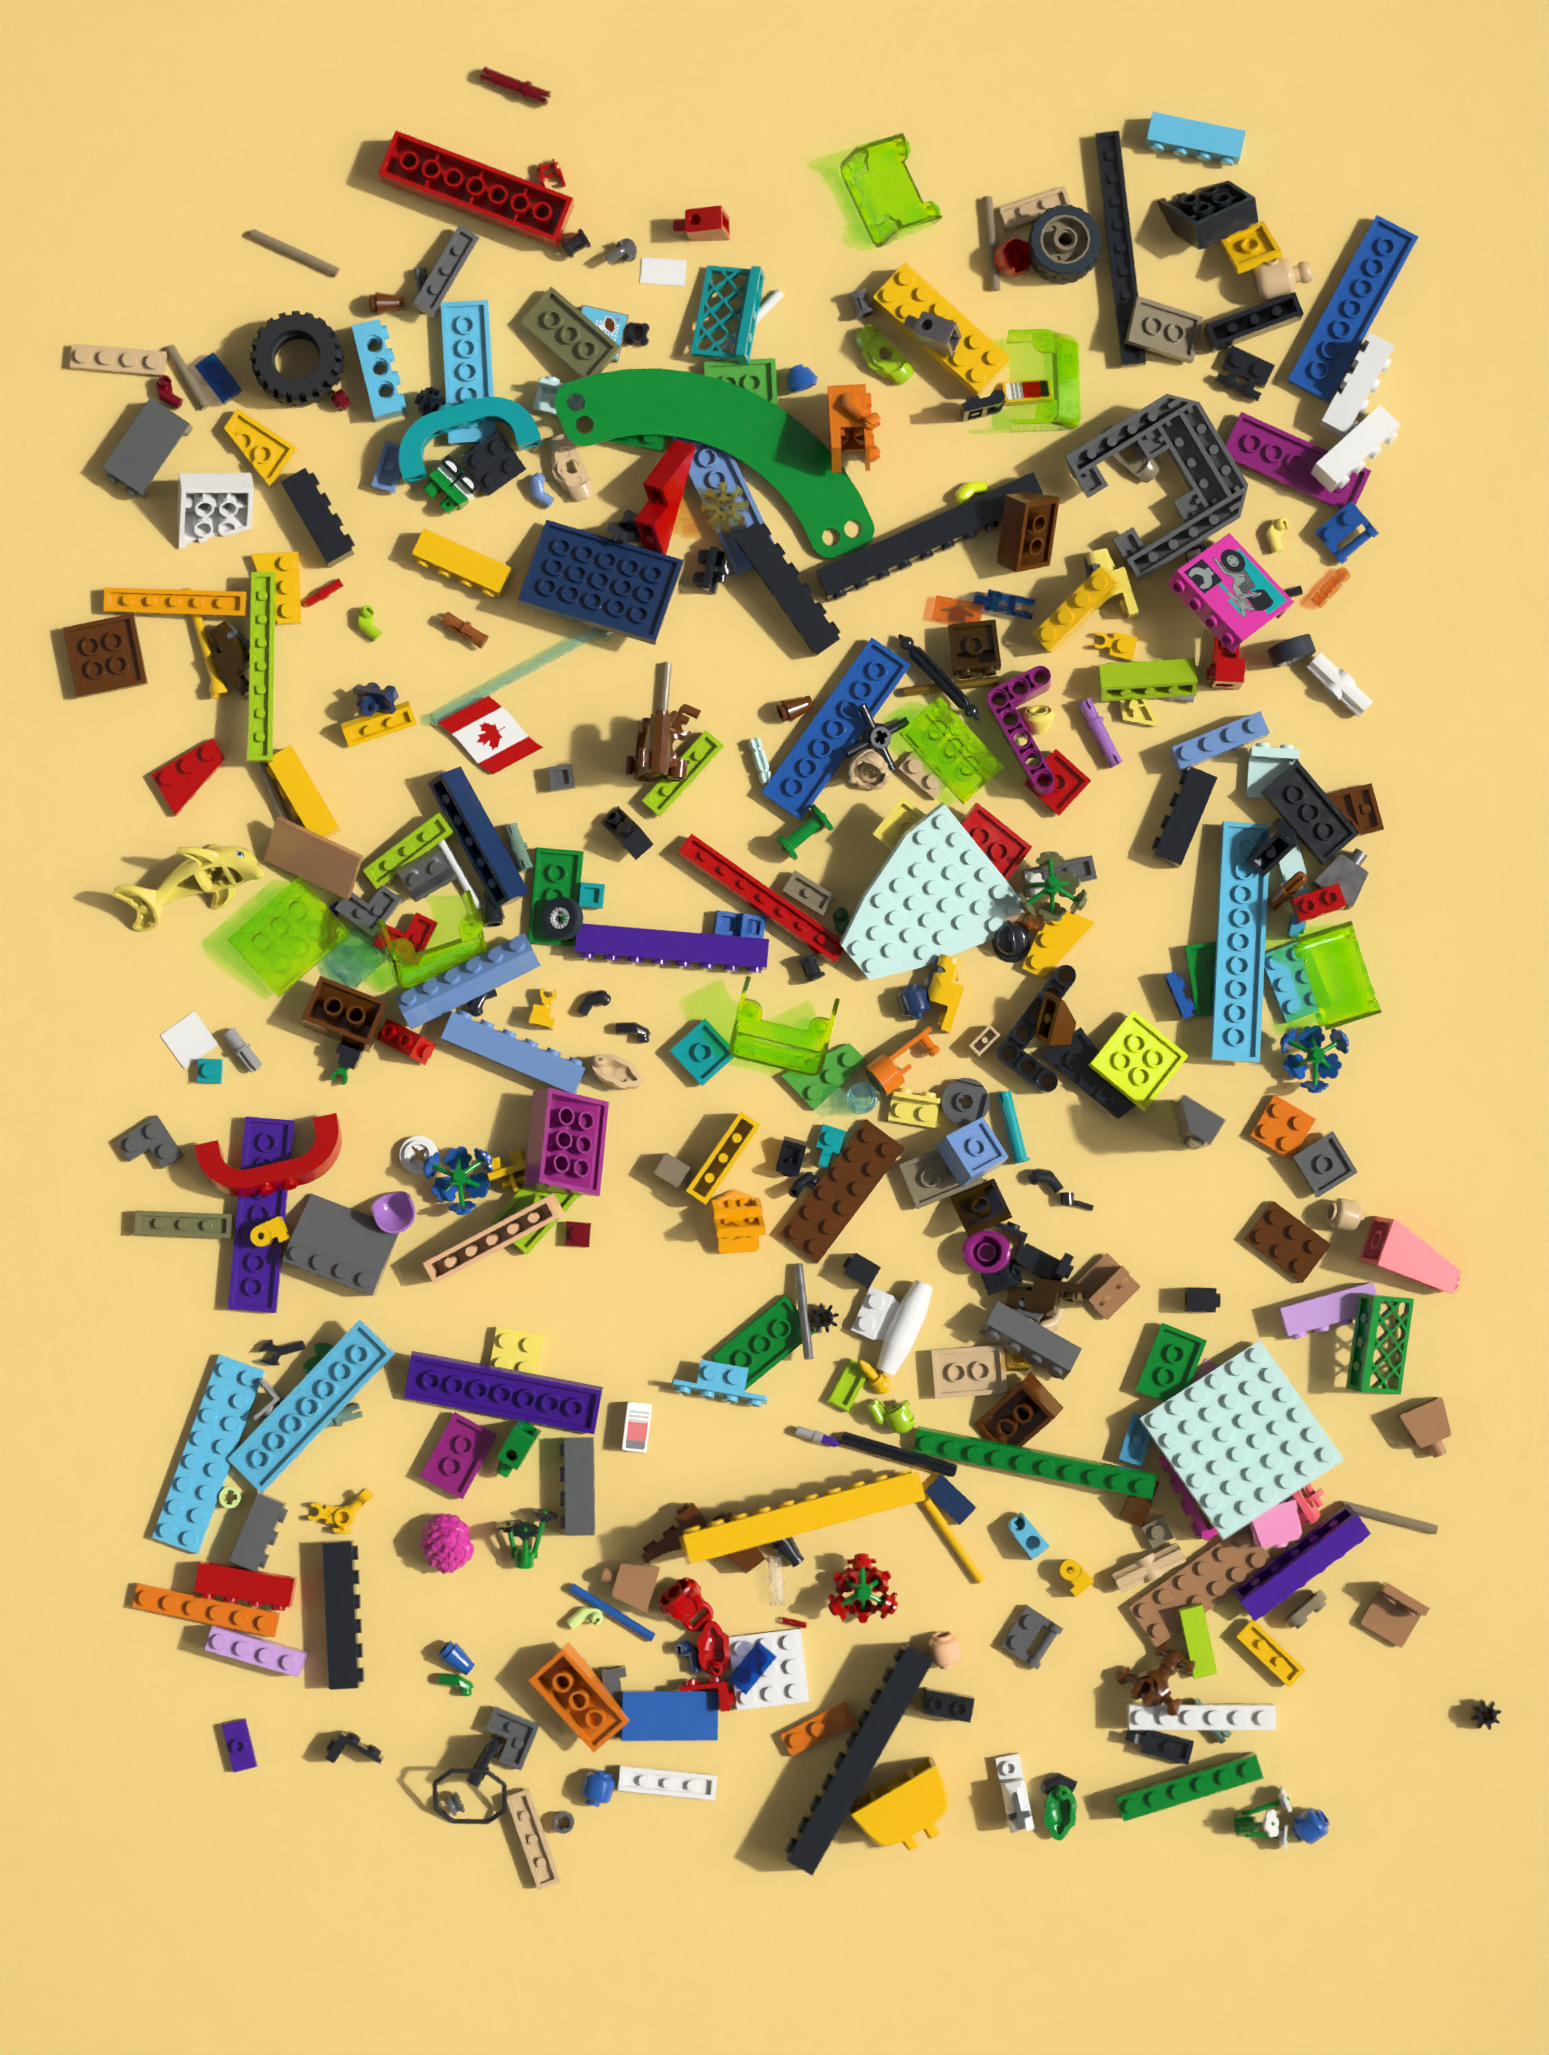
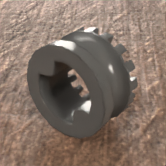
M457 1791L451 1797L449 1795L445 1796L453 1816H456L458 1811L465 1812L463 1803L460 1804L462 1800L459 1801L461 1798Z
M568 1811L558 1812L552 1821L554 1830L560 1834L570 1832L575 1823L573 1815ZM564 1816H567L570 1820V1826H564L563 1829L557 1826L558 1817L562 1819Z

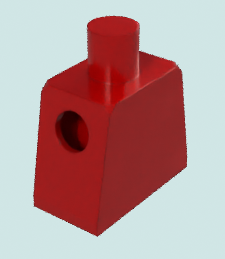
M722 205L686 209L685 218L673 219V230L675 234L686 233L691 241L730 240V218Z

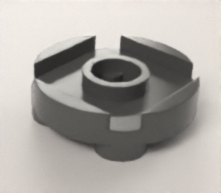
M961 1078L953 1081L946 1087L941 1099L944 1115L952 1123L959 1126H966L982 1117L984 1118L990 1105V1098L986 1089L979 1081L972 1078ZM967 1095L969 1096V1101H972V1106H967L966 1109H963L962 1104L958 1101L959 1098L963 1099Z

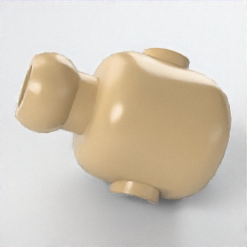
M1275 258L1274 261H1264V264L1258 265L1252 271L1256 294L1258 298L1264 301H1271L1293 293L1296 283L1307 284L1313 280L1311 265L1307 261H1301L1296 266H1292L1287 259Z

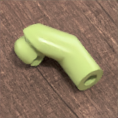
M584 1606L566 1622L575 1630L582 1622L599 1625L603 1621V1616L599 1609Z

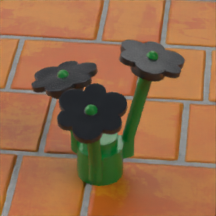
M532 1508L531 1511L540 1520L539 1526L526 1521L522 1522L521 1519L507 1520L496 1524V1530L508 1533L511 1558L515 1559L514 1566L516 1568L530 1569L534 1566V1559L538 1558V1548L545 1522H550L551 1519L556 1520L558 1514L545 1509ZM514 1537H519L522 1540V1545H519L517 1549ZM532 1537H536L532 1549V1547L528 1545V1540Z

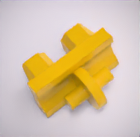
M521 1149L509 1153L513 1164L504 1168L501 1157L492 1159L491 1166L493 1171L488 1173L491 1183L509 1177L510 1179L501 1182L503 1189L512 1186L514 1192L519 1191L518 1184L524 1182V1174L517 1177L515 1175L525 1172L526 1157Z

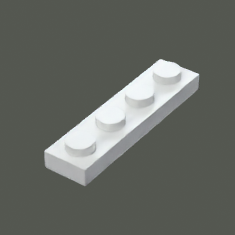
M621 1765L618 1791L715 1801L718 1775Z

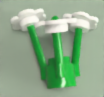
M1283 1786L1280 1787L1279 1799L1250 1810H1242V1815L1234 1817L1237 1835H1245V1838L1278 1839L1279 1844L1283 1845V1851H1286L1287 1840H1289L1288 1823L1285 1825V1830H1280V1834H1278L1279 1821L1273 1809L1265 1813L1263 1822H1257L1256 1817L1251 1816L1280 1804L1282 1808L1287 1807L1288 1811L1292 1812L1289 1802L1290 1798L1287 1796ZM1263 1827L1267 1833L1256 1831L1257 1828Z

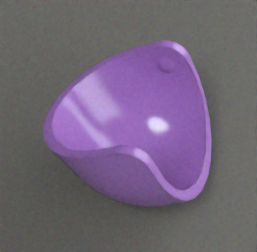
M394 1191L384 1194L371 1205V1211L378 1227L387 1233L403 1232L414 1221L415 1207L411 1196L407 1192Z

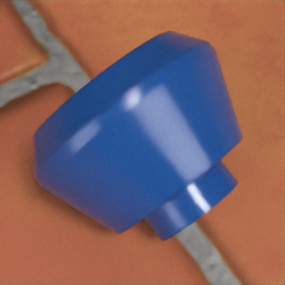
M799 364L789 369L790 373L787 374V390L792 394L807 390L816 385L818 378L809 367H803V364Z

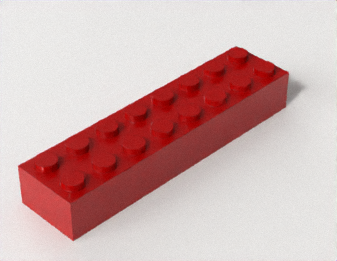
M395 130L378 173L380 181L556 249L559 246L574 208L573 197Z

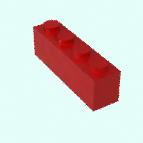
M201 1561L198 1564L194 1592H199V1597L214 1599V1595L223 1596V1601L238 1603V1599L246 1600L249 1606L261 1607L262 1603L270 1604L273 1610L285 1611L286 1607L290 1608L293 1605L297 1577L263 1571L255 1572L250 1569Z

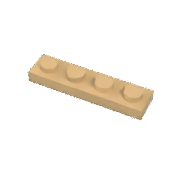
M72 344L70 368L160 377L166 375L168 353L164 351Z
M527 1788L508 1795L507 1803L537 1889L540 1890L561 1882L530 1789Z

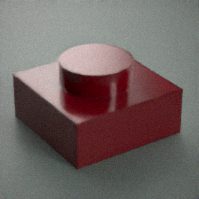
M567 1221L565 1246L590 1247L591 1223Z

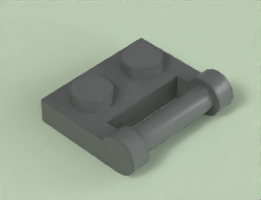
M1026 1605L1000 1646L1038 1670L1041 1665V1659L1057 1634H1061L1063 1628ZM1045 1625L1049 1630L1031 1657L1026 1654V1651L1042 1626Z

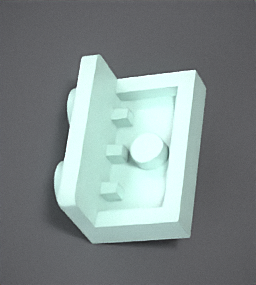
M552 376L540 377L532 407L533 410L558 416L554 399L558 389L564 384L559 383L560 380ZM572 394L568 397L567 405L571 410L580 411L583 408L585 401L581 395Z

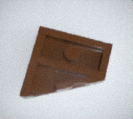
M1372 783L1327 795L1356 829L1359 836L1384 830Z

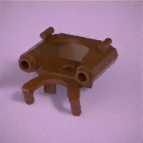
M683 704L678 711L674 710L670 714L667 710H654L651 718H642V722L638 723L635 760L633 756H627L626 774L633 775L634 772V779L642 782H654L655 777L663 775L664 781L681 782L682 779H687V766L690 764V760L678 759L672 745L675 740H685V737L691 736V731H683L681 724L686 726L690 717L684 714L697 719L701 710L688 704Z

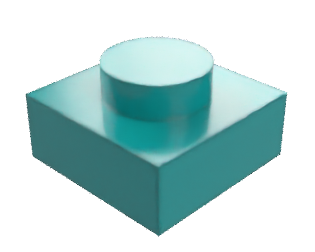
M581 882L579 906L603 909L605 884Z
M198 1058L197 1083L222 1084L223 1059Z

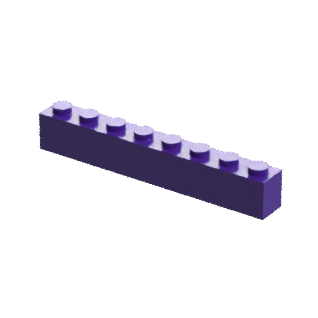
M584 923L579 933L576 934L575 953L580 954L582 959H594V955L604 956L606 961H618V957L628 958L627 962L642 963V959L652 960L651 964L666 965V961L676 962L675 966L690 967V963L700 964L699 968L714 969V965L724 966L723 970L738 971V967L747 968L749 973H762V969L767 970L769 939Z

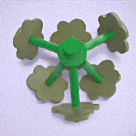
M1042 852L1040 857L1036 859V863L1039 864L1041 869H1048L1049 878L1044 881L1040 873L1027 872L1024 876L1025 881L1021 883V887L1025 889V896L1021 892L1018 893L1020 896V901L1018 902L1020 909L1025 913L1031 912L1033 916L1036 915V911L1031 904L1045 894L1050 895V903H1043L1038 911V914L1042 916L1045 922L1060 921L1062 916L1066 915V909L1060 907L1058 902H1055L1056 894L1073 901L1070 907L1071 914H1074L1077 909L1079 911L1082 910L1087 902V892L1085 889L1078 893L1076 897L1073 896L1077 892L1076 888L1081 884L1080 879L1074 877L1075 873L1073 871H1067V873L1059 871L1056 877H1054L1053 868H1057L1059 864L1064 862V857L1060 856L1058 852Z

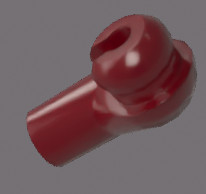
M167 375L160 376L156 383L159 399L178 410L184 400L173 394L171 378Z

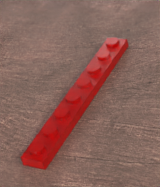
M691 834L679 849L678 856L832 965L843 953L844 948L840 945L841 939L695 835Z

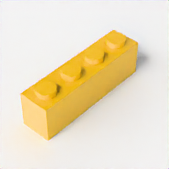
M423 528L412 552L413 558L416 559L415 563L425 568H428L429 565L435 567L440 575L450 578L451 575L459 578L458 582L469 588H472V585L481 588V593L492 598L494 595L501 597L512 573L511 567Z
M1100 566L1033 635L1048 651L1055 652L1122 584L1107 568Z
M290 745L273 755V762H268L269 766L266 769L273 780L277 778L281 784L278 790L283 799L287 800L289 798L293 807L290 808V811L296 821L301 819L305 826L304 828L325 838H329L341 831L294 748Z
M740 1112L686 1192L707 1205L761 1125L743 1112Z

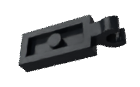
M1127 1730L1125 1740L1128 1742L1142 1745L1141 1753L1186 1765L1189 1764L1194 1745L1193 1740L1156 1730H1145L1144 1735Z

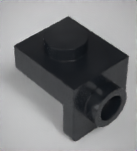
M630 509L626 510L621 521L610 522L606 531L613 535L612 538L623 544L638 541L640 536L634 522L638 514Z
M784 1136L775 1171L780 1172V1174L786 1177H798L808 1142Z
M1014 1260L1009 1261L1003 1269L995 1273H980L988 1295L1022 1282L1020 1268L1015 1264Z

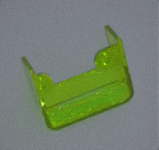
M1049 329L1008 330L1006 343H1033L1034 348L1038 352L1052 353L1054 399L1042 400L1037 404L1035 419H1012L1009 427L1010 432L1069 431L1075 429L1081 420L1079 346L1077 340L1071 335Z
M470 890L465 891L462 896L468 916L462 918L458 924V932L461 938L416 953L413 944L405 938L391 941L384 919L378 920L375 926L395 983L399 988L410 990L487 951L483 926Z
M746 976L730 1039V1053L739 1059L808 1076L820 1074L823 1070L840 999L835 998L830 1019L825 1017L812 1019L809 1023L808 1031L761 1020L763 1009L760 1003L746 998L751 977Z

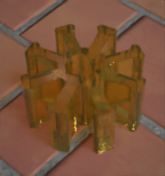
M727 482L719 483L722 497H717L711 491V488H708L705 492V499L710 500L713 504H701L702 516L714 514L710 520H707V526L711 530L715 529V525L720 520H724L723 534L731 533L728 521L730 519L735 521L739 528L745 525V517H741L736 512H749L748 500L735 503L740 497H743V490L739 486H736V490L730 497L726 496ZM729 504L730 511L724 510L721 512L720 505L726 506Z

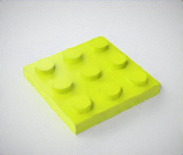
M1132 1010L1088 1066L1141 1110L1145 1111L1187 1059L1188 1055L1137 1012Z

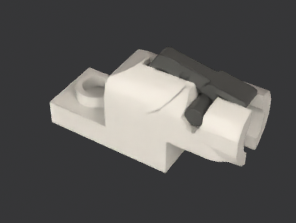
M1019 1753L995 1757L1010 1833L1019 1832L1018 1830L1034 1829Z

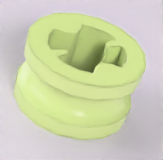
M234 1486L224 1488L219 1495L220 1503L225 1508L238 1506L242 1501L241 1491ZM229 1490L234 1491L233 1495H237V1499L233 1500L232 1504H228V1500L225 1501L224 1495L229 1494Z

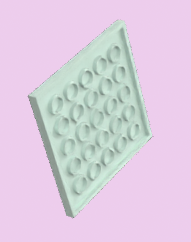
M1261 1340L1140 1418V1422L1222 1540H1225L1344 1461L1343 1456Z

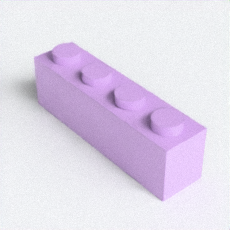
M1374 1282L1277 1308L1285 1336L1292 1335L1294 1340L1307 1336L1306 1331L1315 1329L1316 1333L1330 1330V1324L1338 1322L1340 1327L1353 1323L1352 1318L1356 1317L1359 1292L1377 1295Z
M217 1625L211 1627L205 1647L206 1651L295 1677L302 1675L308 1651Z

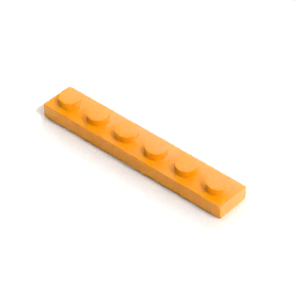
M104 587L103 611L246 617L247 592Z

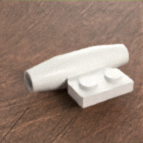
M915 1280L900 1304L894 1296L870 1286L851 1330L872 1340H884L877 1369L894 1376L910 1353L927 1314L933 1291L932 1286Z

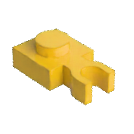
M1097 632L1096 637L1103 638L1104 644H1094V649L1103 650L1107 648L1110 649L1109 657L1129 662L1133 660L1138 637L1115 632L1112 639L1104 633Z

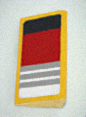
M1050 378L1002 382L1005 394L1004 406L1052 402Z

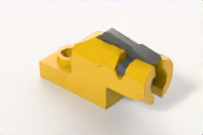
M940 954L929 971L924 985L928 989L929 1001L947 1008L946 1011H941L937 1024L942 1025L940 1031L949 1034L965 986L956 984V981H959L962 961Z

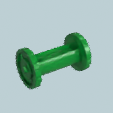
M814 804L810 806L813 816L786 839L779 833L774 836L781 849L794 861L798 858L794 849L822 826L828 831L834 829L826 814L822 813Z

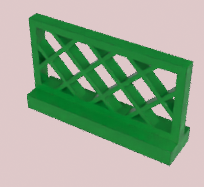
M1359 1292L1346 1389L1363 1393L1374 1392L1401 1395L1414 1299ZM1381 1301H1384L1387 1309L1380 1314ZM1401 1303H1405L1404 1313L1399 1317L1395 1309ZM1392 1314L1395 1322L1388 1328L1384 1320ZM1380 1325L1384 1333L1377 1339V1329ZM1399 1327L1401 1335L1396 1340L1392 1333ZM1388 1338L1392 1345L1384 1351L1381 1344ZM1377 1349L1381 1356L1374 1363V1351ZM1396 1351L1398 1354L1397 1361L1392 1364L1389 1356ZM1385 1362L1389 1369L1381 1375L1377 1368ZM1374 1373L1377 1381L1370 1387L1371 1374ZM1391 1375L1394 1377L1393 1388H1389L1385 1382Z

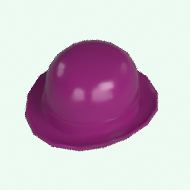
M982 1230L969 1236L964 1241L962 1255L968 1267L976 1272L988 1274L995 1273L1004 1268L1009 1262L1011 1250L1010 1244L1003 1235L996 1231Z

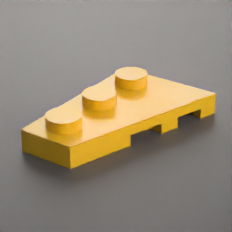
M1066 910V915L1062 916L1060 921L1045 922L1043 920L1022 966V970L1044 979L1095 922L1075 913L1071 914L1068 910Z

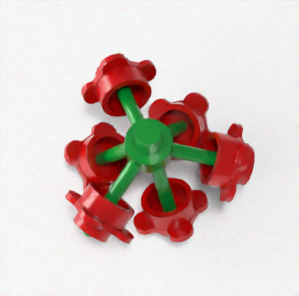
M865 1553L855 1554L854 1559H848L847 1564H852V1568L848 1567L845 1571L836 1572L833 1575V1580L836 1582L835 1591L839 1595L836 1597L833 1594L828 1595L830 1600L828 1608L832 1615H838L842 1620H845V1613L849 1612L850 1615L856 1616L860 1623L868 1622V1618L872 1614H876L877 1611L881 1612L880 1618L885 1619L888 1614L892 1615L898 1607V1602L896 1601V1592H893L891 1595L886 1593L889 1590L888 1580L891 1579L890 1572L878 1570L875 1566L872 1567V1564L876 1563V1559L869 1558V1555ZM855 1572L860 1573V1583L858 1585L857 1578L854 1575ZM865 1572H869L870 1575L865 1583ZM854 1590V1594L846 1599L842 1595L844 1592L849 1593ZM871 1590L874 1591V1592H879V1591H880L881 1593H884V1594H882L881 1597L879 1598V1597H877V1596L871 1594ZM869 1598L877 1602V1605L872 1604ZM853 1600H855L854 1603H853V1605H850V1606H849L848 1603H850V1602H852Z

